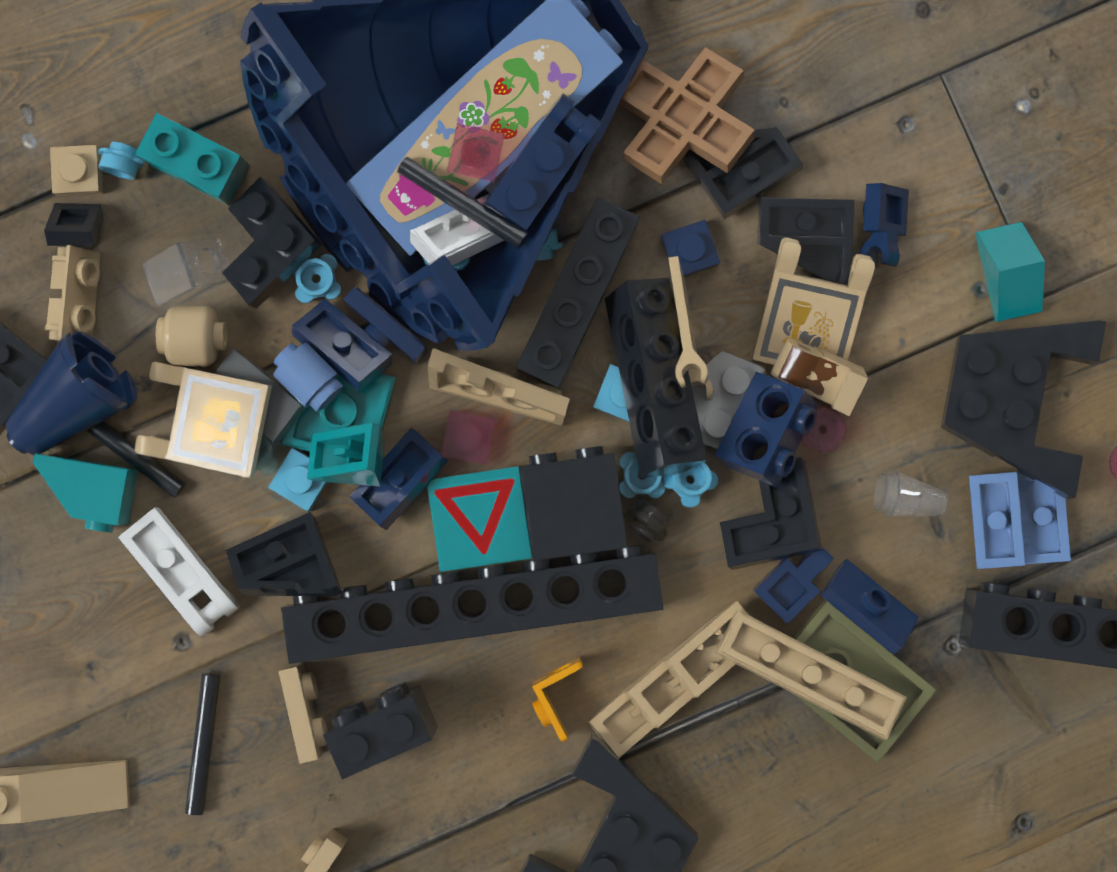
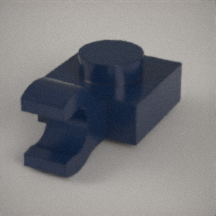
M884 183L866 184V195L863 205V231L872 232L870 239L862 246L860 254L870 256L875 263V267L878 264V254L880 251L882 252V265L896 267L899 263L898 236H906L908 189Z
M823 548V551L805 554L796 566L788 558L782 559L753 590L788 624L820 592L811 581L834 558Z

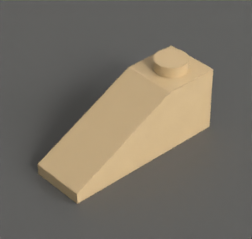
M128 760L0 768V824L25 823L130 807Z

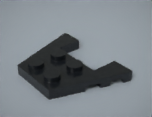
M1097 320L960 335L956 342L941 428L991 457L996 456L1019 469V473L1032 480L1036 479L1055 490L1054 493L1067 499L1075 498L1083 456L1035 446L1037 427L1050 356L1090 365L1097 364L1100 361L1106 321Z
M592 733L573 768V776L614 795L575 872H681L698 840L697 832L656 792L653 793L635 775V771L625 761L617 758L606 747V743L599 736ZM529 853L520 872L567 871Z

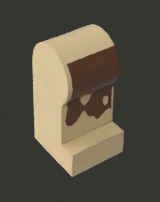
M794 339L786 340L771 371L772 376L777 380L805 390L808 394L831 404L833 409L850 416L868 380L864 367L816 346L812 347Z

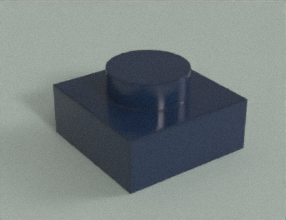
M705 219L661 234L660 236L668 261L670 257L678 256L684 277L720 264Z

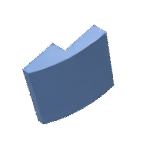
M1019 472L969 476L977 569L1071 561L1065 498L1054 493V489L1036 479L1032 480Z

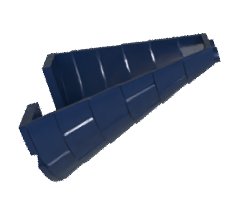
M312 0L311 2L257 4L247 14L240 37L246 45L250 44L251 54L249 53L240 60L247 101L264 147L270 149L273 153L281 155L285 163L286 172L280 179L311 229L346 272L356 269L368 279L369 296L410 329L438 344L447 339L448 336L456 339L454 342L458 350L476 351L489 347L496 341L495 338L514 297L520 295L568 195L574 193L596 144L601 142L622 95L626 92L648 50L649 45L643 37L640 26L631 19L620 0H581L591 13L586 20L598 33L603 28L607 30L622 48L618 56L623 63L575 106L585 116L591 113L602 124L526 230L529 235L523 246L517 249L506 241H502L471 256L468 265L456 272L445 255L427 265L418 251L410 256L352 193L346 183L546 0ZM562 122L554 131L566 142L575 133ZM484 189L474 199L477 200L489 194V192Z

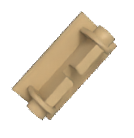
M67 245L66 247H58L57 256H52L53 265L50 289L62 290V297L49 298L47 325H45V330L50 331L49 340L60 341L69 332H71L72 336L77 331L84 332L93 337V328L96 321L97 287L100 277V252Z

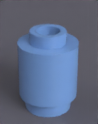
M291 343L280 352L273 362L278 367L273 376L305 408L311 406L316 412L325 408L344 387L337 380L339 374L308 343H304L299 347Z

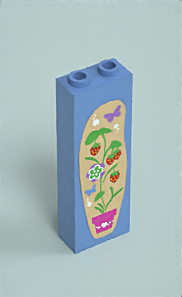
M546 0L346 183L352 193L410 256L417 251L410 243V230L455 209L397 173L398 167L405 157L408 156L475 198L515 160L562 93L575 101L573 105L575 107L623 63L618 56L622 48L607 30L603 28L598 33L586 20L591 13L581 0Z

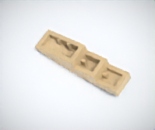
M738 601L733 602L586 721L617 758H620L653 728H659L692 698L699 697L735 665V663L719 656L715 652L735 611L739 610L747 614Z

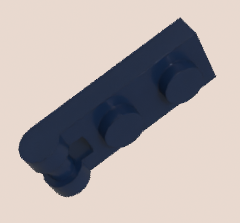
M564 93L560 95L484 202V205L525 231L602 124L591 113L585 116L573 107L575 101ZM560 122L575 132L568 142L554 133Z

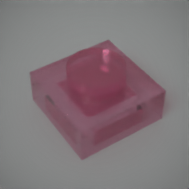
M457 123L447 172L494 183L505 134Z
M450 410L441 454L444 457L487 465L496 419Z

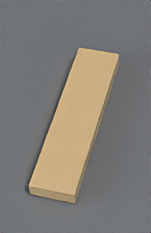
M739 610L735 611L715 652L719 656L882 740L888 739L907 698Z

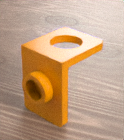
M580 657L541 676L532 683V688L538 697V700L532 702L533 708L544 728L551 724L553 725L561 742L568 740V732L544 688L583 668V662Z

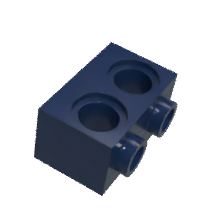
M756 371L715 456L730 469L778 488L782 478L787 477L795 465L796 450L803 436L809 434L814 427L818 404L805 390ZM789 403L788 410L784 415L773 418L779 406ZM763 445H768L766 454L758 460H753L755 451Z

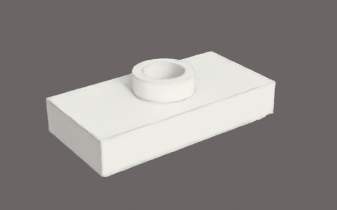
M487 194L477 200L484 204V202L490 194ZM453 210L410 230V243L428 263L445 255L451 265H454L504 241L457 210Z

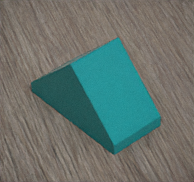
M1019 222L976 232L975 237L995 323L1043 312L1045 260L1023 223Z
M367 423L312 434L307 479L318 482L380 486L385 446L380 425Z

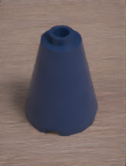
M77 331L72 336L71 332H69L59 341L7 419L6 429L8 433L6 436L9 443L20 453L42 454L124 411L137 399V388L131 375L127 370L121 374L118 373L111 364L117 357L97 339L84 332Z

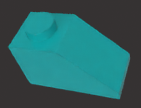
M34 454V466L69 516L86 520L85 529L113 533L114 525L129 524L138 470L49 454Z

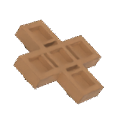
M706 47L679 81L642 60L619 102V105L646 121V124L623 152L624 161L660 184H663L690 149L728 173L755 138V129L721 109L743 81L744 70Z

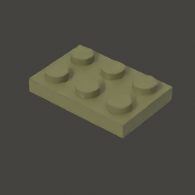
M826 600L820 604L794 637L795 640L907 697L888 739L882 740L795 695L877 763L936 691L934 687Z

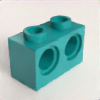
M158 113L155 114L135 153L137 157L149 166L230 206L250 167L241 155Z

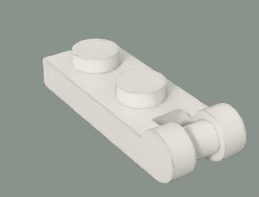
M154 507L118 537L199 636L205 637L215 628L213 623L223 615L229 617L240 608L234 596L222 586L159 507ZM204 590L212 601L200 609L192 599Z

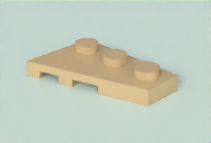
M433 348L427 366L429 388L563 426L570 398L561 396V390L545 384H536L534 386L518 380L510 374L488 369Z

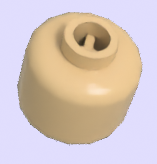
M176 305L167 310L165 317H159L157 320V351L159 354H165L167 361L174 366H210L215 362L218 351L227 349V324L219 322L216 312L209 306Z

